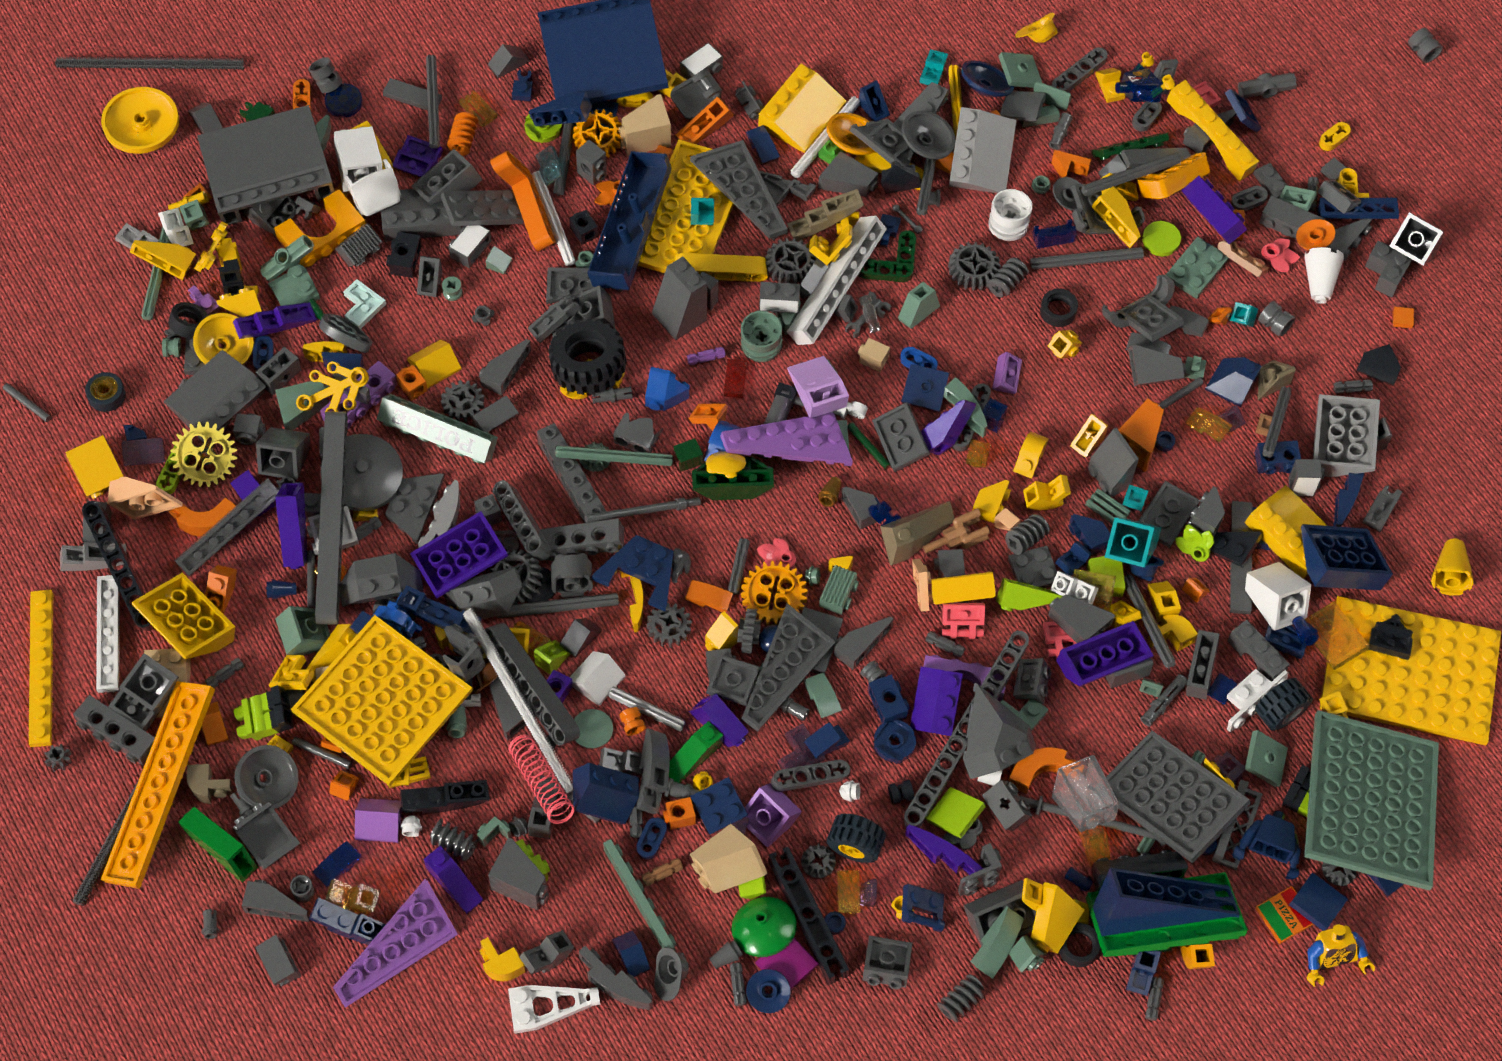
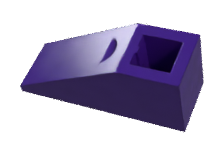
M961 400L952 409L942 413L937 420L928 423L921 430L930 453L940 455L955 444L976 407L975 403Z

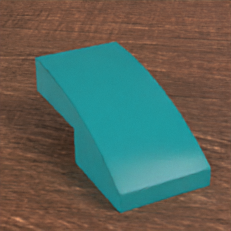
M930 49L919 83L929 85L933 82L939 85L947 61V53Z

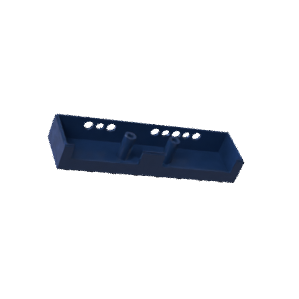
M631 151L587 272L593 287L600 285L602 288L630 289L672 170L667 154Z

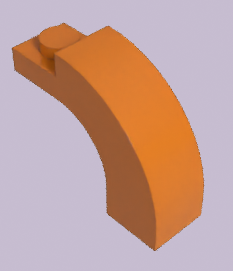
M225 497L215 508L206 512H195L182 505L181 507L169 510V513L177 520L179 529L188 534L201 537L236 505Z
M1051 747L1034 750V753L1017 762L1010 775L1009 782H1013L1018 791L1027 794L1032 781L1041 773L1056 772L1079 781L1084 766L1076 760L1065 759L1066 750Z

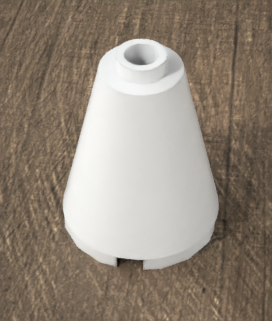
M1318 247L1309 249V253L1305 252L1304 258L1311 299L1315 300L1316 303L1324 304L1332 297L1344 260V254L1337 250V253L1331 252V248Z

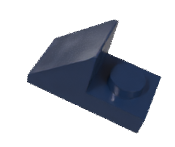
M830 722L804 741L815 758L845 747L850 742L839 725L832 726Z

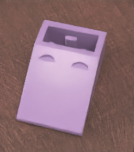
M825 356L787 367L809 418L847 407L849 394L842 379Z

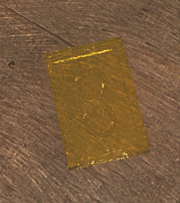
M1335 601L1299 622L1301 628L1334 670L1370 649L1368 643Z

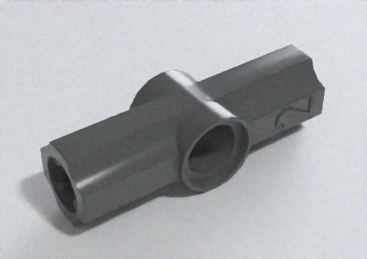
M1292 72L1272 76L1271 73H1265L1257 79L1239 82L1238 94L1243 98L1260 95L1263 98H1270L1276 95L1277 92L1295 89L1297 86L1296 77Z

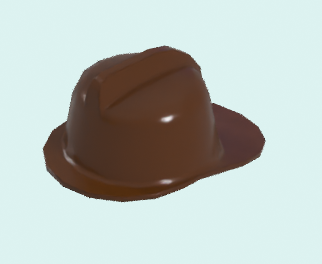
M488 657L484 658L486 666L476 674L478 686L473 689L471 695L485 688L499 676Z

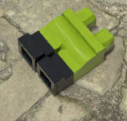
M279 685L271 687V691L241 700L242 705L233 709L236 720H244L245 722L244 725L236 728L237 735L241 739L253 738L257 741L294 728L292 714L289 710L291 708L288 691Z
M1302 764L1284 798L1282 806L1307 817L1311 772L1309 771L1310 768Z

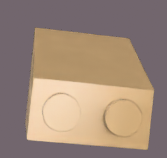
M661 94L656 95L621 119L622 127H619V132L623 140H620L621 149H625L627 156H630L631 151L648 152L656 150L658 145L664 147L671 146V124Z
M732 824L728 825L690 854L693 860L691 865L696 873L700 875V878H698L700 884L705 889L709 888L714 893L767 874L755 844Z

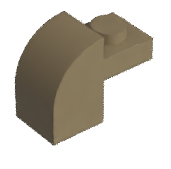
M209 764L187 765L188 785L193 796L200 802L211 804V796L224 798L227 795L233 794V785L230 779L212 780V770Z

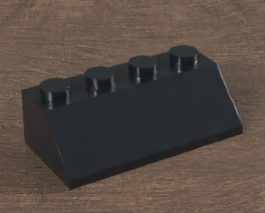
M1164 850L1159 854L1152 855L1151 853H1142L1137 857L1124 855L1114 860H1109L1108 858L1098 859L1094 862L1091 870L1095 889L1100 891L1110 868L1183 879L1188 866L1182 855L1177 851Z

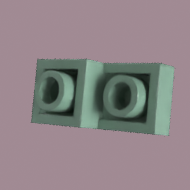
M824 673L804 680L810 699H814L821 718L842 711L836 694Z

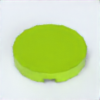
M530 114L526 116L524 124L525 133L533 141L546 143L555 140L560 135L562 124L535 126Z
M1155 221L1149 224L1144 229L1142 237L1143 246L1150 250V253L1161 257L1169 256L1174 251H1177L1181 241L1180 231L1176 226L1165 221Z

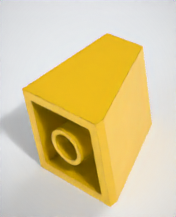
M103 435L65 452L87 498L92 497V499H96L104 495L103 491L109 489L110 481L124 477Z

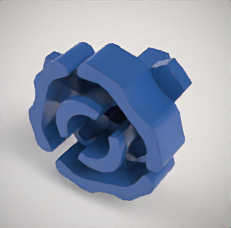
M400 594L396 602L389 601L387 606H378L372 617L376 615L409 640L414 632L420 633L423 627L412 620L409 616L410 612L397 604L401 596Z

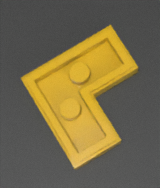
M286 655L269 683V687L279 685L285 690H306L315 674L312 669L301 670L306 662L304 655Z

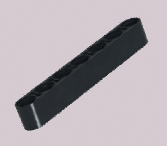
M95 501L86 502L82 507L83 516L135 624L145 631L153 630L154 627L150 623L142 625L144 616L132 605V602L136 598L145 595V592L104 508ZM93 508H98L97 514L90 516V511ZM106 526V531L103 534H99V528ZM110 544H115V549L112 552H107V547ZM124 562L123 568L116 570L117 563ZM131 579L132 585L126 589L124 584L127 580Z

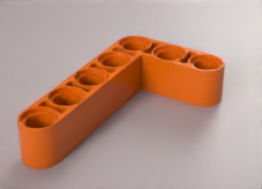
M505 151L491 159L490 163L494 171L512 187L534 248L539 252L554 244L556 240L529 169L509 151Z

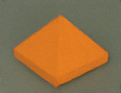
M1231 307L1217 308L1208 317L1210 323L1226 325L1232 311Z

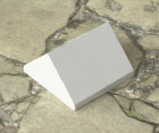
M595 651L570 676L573 688L598 706L609 696L610 689L613 686L617 687L626 677L609 654Z

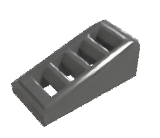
M1177 59L1160 61L1148 84L1160 85H1148L1151 93L1163 84L1162 78L1165 75L1170 74L1174 78L1178 65ZM1165 89L1157 95L1168 94L1169 90Z

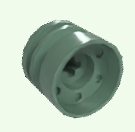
M755 311L744 318L741 324V347L749 359L756 362H767L779 355L782 349V325L779 318L773 313Z

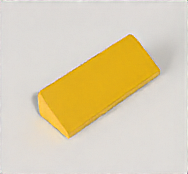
M993 572L931 579L934 604L995 597Z

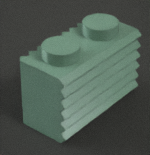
M834 565L821 595L819 607L843 615L844 610H848L851 605V593H856L859 586L857 573Z

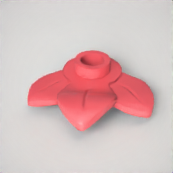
M1276 239L1273 243L1265 245L1261 251L1263 259L1270 262L1272 267L1280 272H1288L1289 265L1294 264L1300 258L1298 254L1288 248L1290 245L1289 239Z
M775 538L773 545L763 544L757 548L759 555L765 560L764 562L767 566L771 565V561H774L775 566H778L779 562L782 561V567L784 568L787 564H790V568H792L796 563L795 554L789 550L788 543L783 539ZM788 557L789 560L785 561L782 558Z

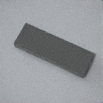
M392 78L389 79L383 90V96L428 111L427 90ZM438 94V106H439V104H440V102H441V100H442V95H441V94Z

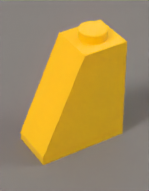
M1044 882L1041 906L1037 907L1031 938L1037 943L1036 947L1044 953L1050 951L1058 954L1084 912V909L1058 885Z

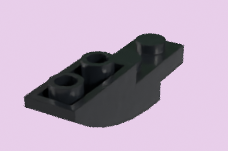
M487 780L444 783L443 787L400 790L402 813L422 811V815L472 807L490 800Z

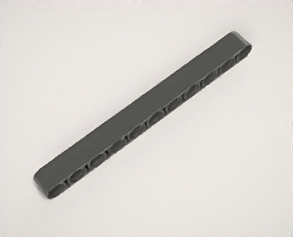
M325 412L315 608L317 625L338 624L339 585L341 583L348 428L347 412Z
M1015 631L1010 636L981 685L983 689L991 692L996 699L1000 696L1027 650L1029 637L1023 631ZM1020 639L1024 642V645L1017 646L1013 641ZM1011 657L1014 662L1006 663L1003 658ZM1001 674L1004 679L997 681L993 678V675ZM974 698L904 815L906 827L909 824L918 828L923 825L963 758L964 751H967V734L961 728L968 726L971 704H974ZM959 744L962 747V749L960 751H954L952 750L951 745ZM947 761L951 764V767L944 769L940 766V763ZM932 779H937L941 785L933 787L929 782ZM927 797L930 803L923 805L919 802V799ZM910 815H917L920 820L912 823L908 820V817Z

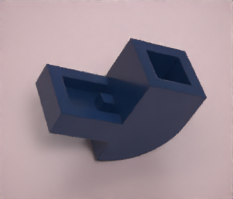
M1143 951L1135 954L1126 986L1127 991L1148 996L1153 974L1156 972L1160 958V951Z

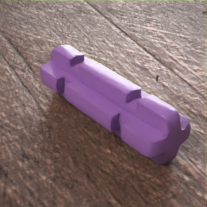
M718 347L715 350L710 349L697 352V354L687 355L688 364L694 365L697 362L703 363L715 360V358H723L726 356L724 347Z

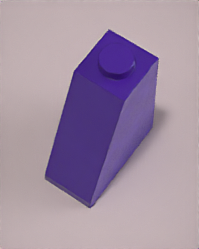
M717 694L704 697L689 711L702 725L709 721L723 735V744L727 747H738L746 740L744 736L749 731Z

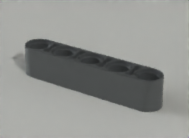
M505 480L497 482L493 487V493L524 548L540 561L546 560L551 554V547L520 493Z

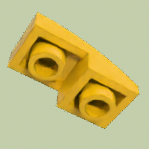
M313 342L304 344L302 347L304 357L312 362H323L322 352L347 353L346 346L339 342Z

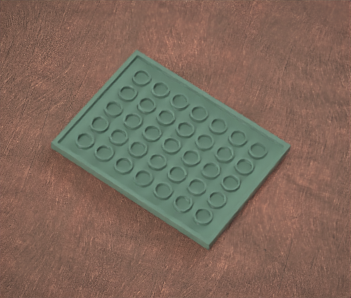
M1318 710L1314 720L1304 857L1430 891L1433 887L1439 743Z

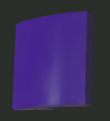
M407 135L402 149H399L393 168L422 177L438 163L444 149L441 146L432 149L429 142Z

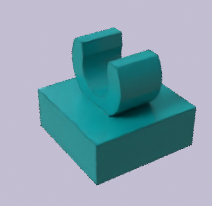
M1129 484L1122 505L1142 511L1148 490Z

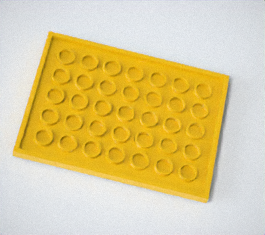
M1337 596L1321 698L1339 691L1348 709L1346 711L1347 716L1487 745L1501 631ZM1398 614L1401 618V623L1407 629L1413 631L1411 636L1413 642L1409 660L1367 649L1370 632L1375 627L1376 622H1384L1393 615Z

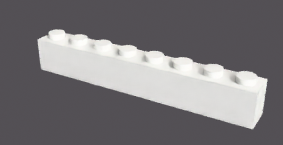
M877 216L860 217L852 229V242L847 248L843 247L839 251V257L835 262H831L824 276L787 330V333L797 345L814 344L887 230Z

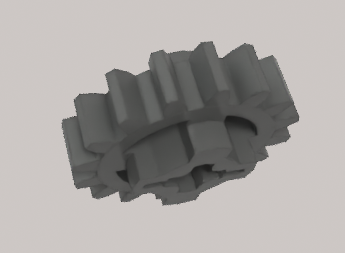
M459 380V385H455L452 382L451 389L445 388L446 393L441 395V405L444 413H448L450 418L455 416L457 421L463 418L464 422H467L468 417L473 420V415L480 412V409H484L485 399L484 395H482V389H477L476 383L471 386L468 380L465 384H462V381Z
M667 603L665 612L660 609L658 611L652 609V616H648L649 623H647L649 637L654 636V643L661 641L662 647L665 643H668L671 648L674 642L679 646L680 639L686 641V634L691 633V628H689L692 627V621L689 620L690 614H684V607L677 609L676 603L673 607H670V604Z
M747 608L746 617H740L737 642H742L741 653L752 654L753 644H758L761 620L756 619L757 609Z

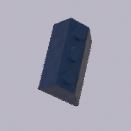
M587 763L574 769V811L618 824H626L639 798V777L593 763Z

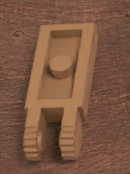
M1222 240L1217 245L1218 250L1255 276L1260 277L1267 273L1269 267L1265 265V262L1249 255L1246 249L1237 247L1235 241L1228 244L1225 240Z

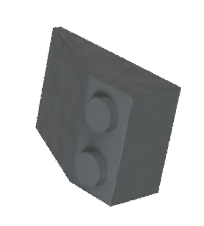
M453 149L411 187L431 205L442 201V192L470 191L483 179L472 164Z
M600 285L573 296L574 302L580 305V309L574 316H569L564 323L553 331L552 336H556L560 329H565V325L569 323L574 324L578 320H581V322L586 321V319H592V321L600 320L604 324L608 323L615 328L611 296Z
M1115 428L1091 456L1088 470L1091 476L1098 480L1101 490L1110 497H1113L1128 489L1129 484L1131 485L1139 459L1118 429Z

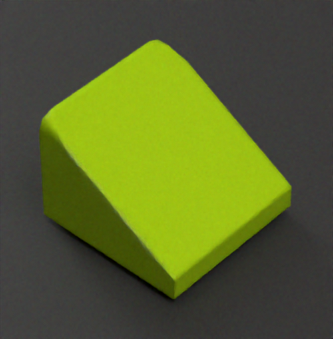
M764 876L738 885L741 898L754 899L766 893Z

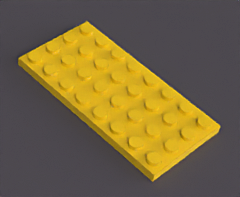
M678 140L670 158L672 170L638 266L665 273L667 266L674 262V257L677 254H714L734 204L690 161V156L712 150L711 148ZM691 198H714L713 225H691Z

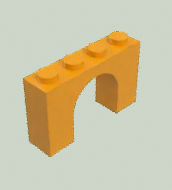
M340 189L323 198L325 210L337 223L334 230L323 237L308 236L314 244V250L300 259L298 265H302L305 268L312 266L317 260L330 255L338 245L362 225L366 224L364 218ZM291 218L274 227L276 237L284 248L302 235H305Z

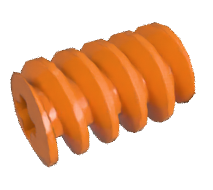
M461 112L455 116L447 143L450 151L455 149L462 156L470 153L471 142H473V136L477 128L476 124H478V118L474 114Z

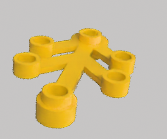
M221 221L218 228L216 227L211 236L213 239L211 248L208 252L203 250L194 267L195 270L201 272L204 268L210 269L216 259L213 251L217 244L220 245V240L224 239L228 232L225 229L228 224Z
M329 362L327 365L329 373H339L348 378L339 381L323 375L319 370L311 371L309 374L311 381L321 382L330 387L311 396L300 395L296 400V405L300 410L309 411L313 408L314 403L333 395L331 403L325 412H330L331 409L339 412L338 406L344 389L351 386L348 397L343 401V407L346 410H354L357 406L355 399L359 388L365 386L369 380L368 372L361 367L350 370L340 366L338 362ZM333 364L336 365L335 371L331 370V366ZM315 373L319 374V378L317 380L314 379ZM358 374L362 375V379L360 381L357 380ZM306 399L309 400V405L307 407L304 405V401ZM351 400L352 407L348 408L347 402Z

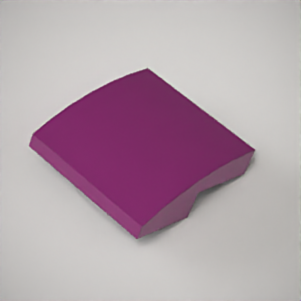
M795 938L781 952L768 957H760L755 962L761 970L773 969L782 973L788 980L791 990L819 965Z

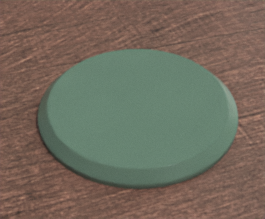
M588 709L582 711L574 718L580 730V736L575 740L579 745L586 748H598L610 740L613 734V723L610 717L603 711Z

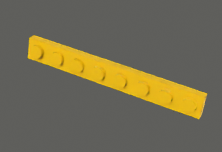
M52 590L31 591L29 746L41 747L52 745Z

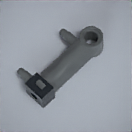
M779 382L764 424L785 421L795 404L804 406L801 398L798 397L796 387ZM756 454L758 457L763 459L769 458L764 457V455L762 454Z

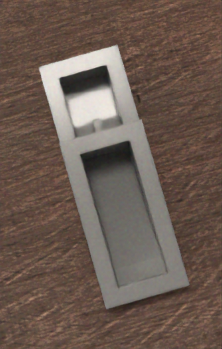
M84 542L83 546L62 545L60 571H87L108 568L97 543ZM110 544L107 547V552H112L115 549V544ZM121 544L126 553V544ZM121 561L116 566L124 565V562Z

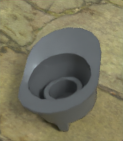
M669 947L662 948L656 958L655 990L659 998L664 1001H671L677 996L681 981L687 977L689 972V965L684 953H677Z

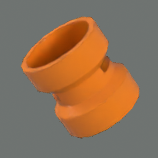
M638 707L628 708L619 714L621 722L625 724L624 730L626 735H637L646 729L644 721L640 719L641 713Z

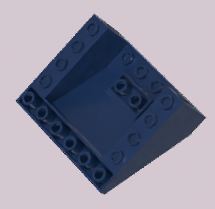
M597 0L537 12L555 99L570 93L586 92L592 104L669 88L650 0Z

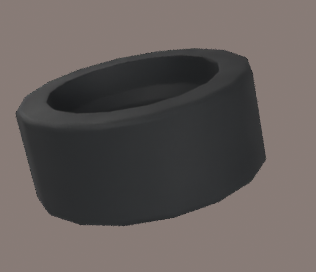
M1050 290L1043 296L1040 306L1041 317L1046 323L1054 327L1070 325L1075 320L1077 314L1078 300L1068 290ZM1060 300L1068 304L1071 310L1068 314L1056 315L1049 311L1048 304L1052 301Z
M181 302L172 307L168 324L170 329L179 336L193 338L198 324L208 315L202 307L196 304ZM179 317L191 318L195 320L197 324H190L184 322Z
M1076 923L1061 947L1059 954L1071 966L1086 967L1095 961L1101 947L1093 927L1084 923ZM1080 933L1090 938L1093 947L1089 955L1079 957L1069 952L1067 940L1071 935Z

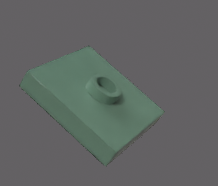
M1001 52L998 56L1009 86L1034 88L1037 81L1042 83L1033 55Z
M1259 730L1252 731L1245 770L1274 787L1280 786L1288 748Z

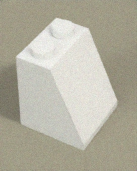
M372 126L334 132V146L343 192L349 191L344 180L345 176H348L354 184L364 176L382 170V159Z
M1280 562L1247 572L1245 591L1273 630H1278L1307 619L1311 584Z

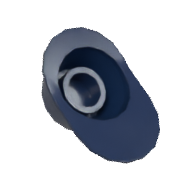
M1152 555L1145 568L1129 564L1130 572L1140 579L1152 581L1158 567L1164 565V561Z

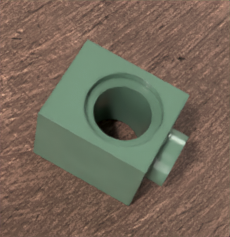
M197 199L179 207L186 225L192 231L210 224L204 207Z

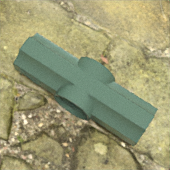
M302 235L286 248L278 249L274 257L261 266L260 272L262 276L268 281H272L288 268L297 266L300 259L314 250L312 240L308 236Z

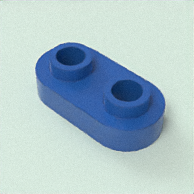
M906 347L901 352L900 361L905 367L910 369V365L914 364L937 370L938 363L934 357L914 347Z

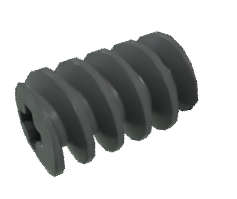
M1012 257L998 270L994 278L989 280L988 288L998 298H1002L1003 295L1008 296L1015 289V286L1019 285L1020 281L1024 279V275L1029 274V269L1021 260Z
M1033 514L1006 533V544L1012 553L1021 555L1023 551H1026L1034 543H1037L1045 535L1049 534V525L1042 516Z
M441 818L431 832V844L434 846L438 845V847L441 846L443 849L446 848L447 853L453 852L455 857L461 856L463 861H467L474 853L479 839L473 842V834L465 838V830L457 834L458 827L455 826L450 830L451 823L449 822L442 826L443 819Z
M971 974L966 975V980L960 981V986H954L953 991L947 993V997H942L941 1003H937L940 1011L948 1019L956 1023L959 1022L957 1014L962 1017L965 1016L963 1008L971 1011L969 1003L978 1004L975 999L976 996L979 999H984L982 991H984L983 985Z

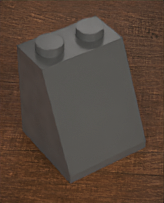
M1409 212L1391 242L1390 247L1421 265H1425L1432 261L1441 246L1444 231Z
M270 427L256 443L258 474L281 478L291 477L294 480H298L311 448L310 433Z
M508 837L488 874L491 890L538 911L541 905H545L549 897L546 878L514 840Z

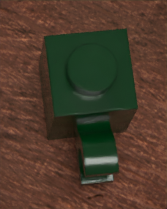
M245 102V107L249 110H239L240 115L246 118V122L275 114L274 109L270 105H264L260 102H257L254 107L251 103Z

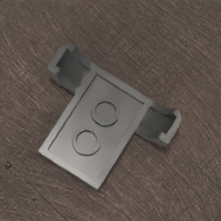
M1074 184L1071 190L1078 209L1073 211L1072 218L1077 231L1084 234H1116L1091 207L1098 197L1102 195V192L1099 191L1084 196L1081 188L1085 184ZM1134 207L1131 213L1137 228H1139L1146 218L1142 207Z
M1158 275L1156 277V286L1151 293L1116 312L1109 311L1108 306L1104 304L1102 307L1103 316L1116 327L1123 328L1130 325L1152 342L1160 339L1184 325V319L1165 306L1173 296L1175 289L1174 280L1166 275Z

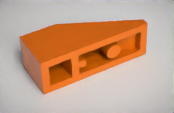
M717 96L685 125L676 136L680 140L697 144L721 128L735 114Z

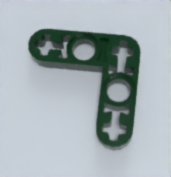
M909 230L902 231L898 240L897 261L867 259L858 275L864 279L894 282L910 281L913 276L916 235ZM905 238H909L908 247L905 246ZM908 253L911 258L905 260L900 255ZM886 267L890 272L883 274L880 272V269ZM902 270L906 271V275L902 274Z

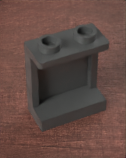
M263 801L252 808L254 813L248 817L245 814L234 821L236 825L232 828L262 870L300 844L298 839L291 834L275 812L270 801L266 804Z

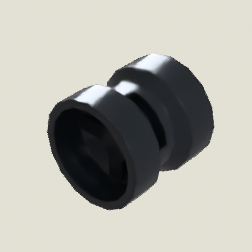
M909 779L903 780L900 784H888V793L893 805L900 804L903 800H913L914 791Z

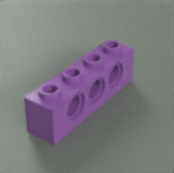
M380 361L367 370L369 380L365 386L369 388L371 396L369 404L355 400L357 403L356 408L347 412V430L354 421L362 418L368 409L377 405L381 398L387 393H391L397 385L395 374ZM344 393L338 406L339 412L346 410L343 407V401L348 396ZM351 400L347 402L348 408L352 407ZM331 402L320 410L323 421H325V411Z

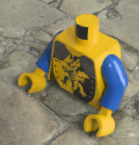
M1338 924L1333 929L1321 931L1307 951L1308 966L1311 970L1307 975V980L1314 987L1316 979L1321 986L1324 984V978L1318 973V970L1358 961V958L1361 959L1358 965L1364 974H1366L1364 969L1367 965L1370 966L1372 971L1375 970V966L1367 958L1368 952L1364 939L1356 932H1351L1347 925Z

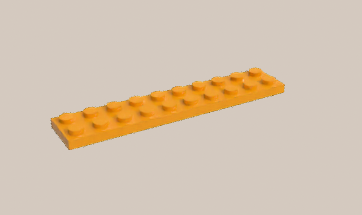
M180 681L176 682L101 877V880L105 883L140 889L215 691L213 687Z

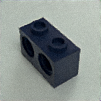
M1298 441L1277 442L1274 454L1270 458L1262 454L1265 443H1258L1254 452L1258 474L1291 473L1295 460L1301 459Z

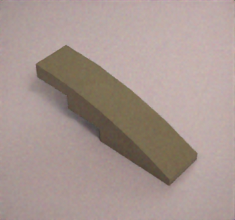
M858 189L821 201V207L804 212V218L787 223L792 239L795 237L796 241L814 235L864 206Z

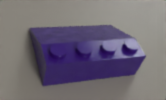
M482 511L410 553L436 598L509 556Z

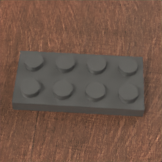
M513 190L442 192L441 199L452 226L523 224L524 222Z

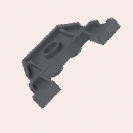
M759 171L776 207L779 206L789 192L807 201L816 190V185L809 183V185L800 183L799 180L793 179L790 181L782 179V176Z

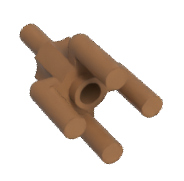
M974 509L955 518L953 526L942 531L944 537L922 546L925 554L946 544L950 549L959 545L963 549H967L989 539L988 534L990 532L987 526L970 533L968 526L980 521L979 516H981L979 509Z

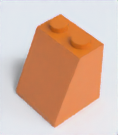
M1148 398L1118 430L1138 457L1137 467L1144 472L1147 471L1164 411L1158 403L1152 402Z

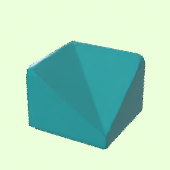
M1236 302L1230 321L1253 327L1259 309Z

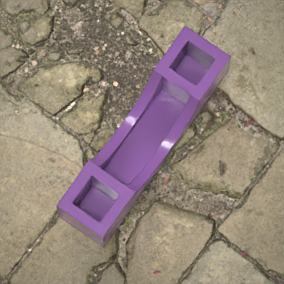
M925 655L923 666L963 674L962 679L968 680L973 684L977 683L980 686L991 670L990 667H985L979 663L969 664L959 659L948 660L938 655ZM1001 674L993 675V678L997 681L1004 679ZM1005 687L997 699L1000 702L1003 700Z

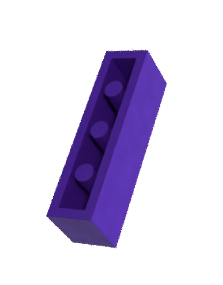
M1198 176L1181 191L1223 239L1230 244L1247 230L1243 224L1245 220L1238 212L1236 214L1233 213L1235 209L1228 201L1226 203L1222 201L1224 197L1218 190L1215 192L1212 190L1214 186L1208 179L1204 181Z

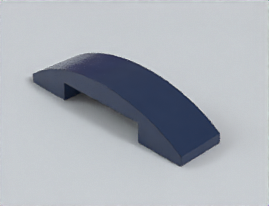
M406 585L397 602L403 609L442 629L455 623L463 629L464 632L462 634H474L463 615L465 610L459 612L427 598L425 593ZM481 617L476 618L478 621H482Z

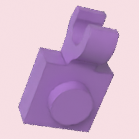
M195 285L188 289L191 293L189 296L195 301L193 304L202 307L208 316L216 314L221 310V307L217 305L216 300L209 293L203 296Z

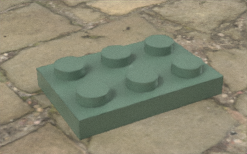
M1197 236L1167 272L1166 276L1174 280L1175 286L1197 299L1228 262L1229 258L1222 251Z

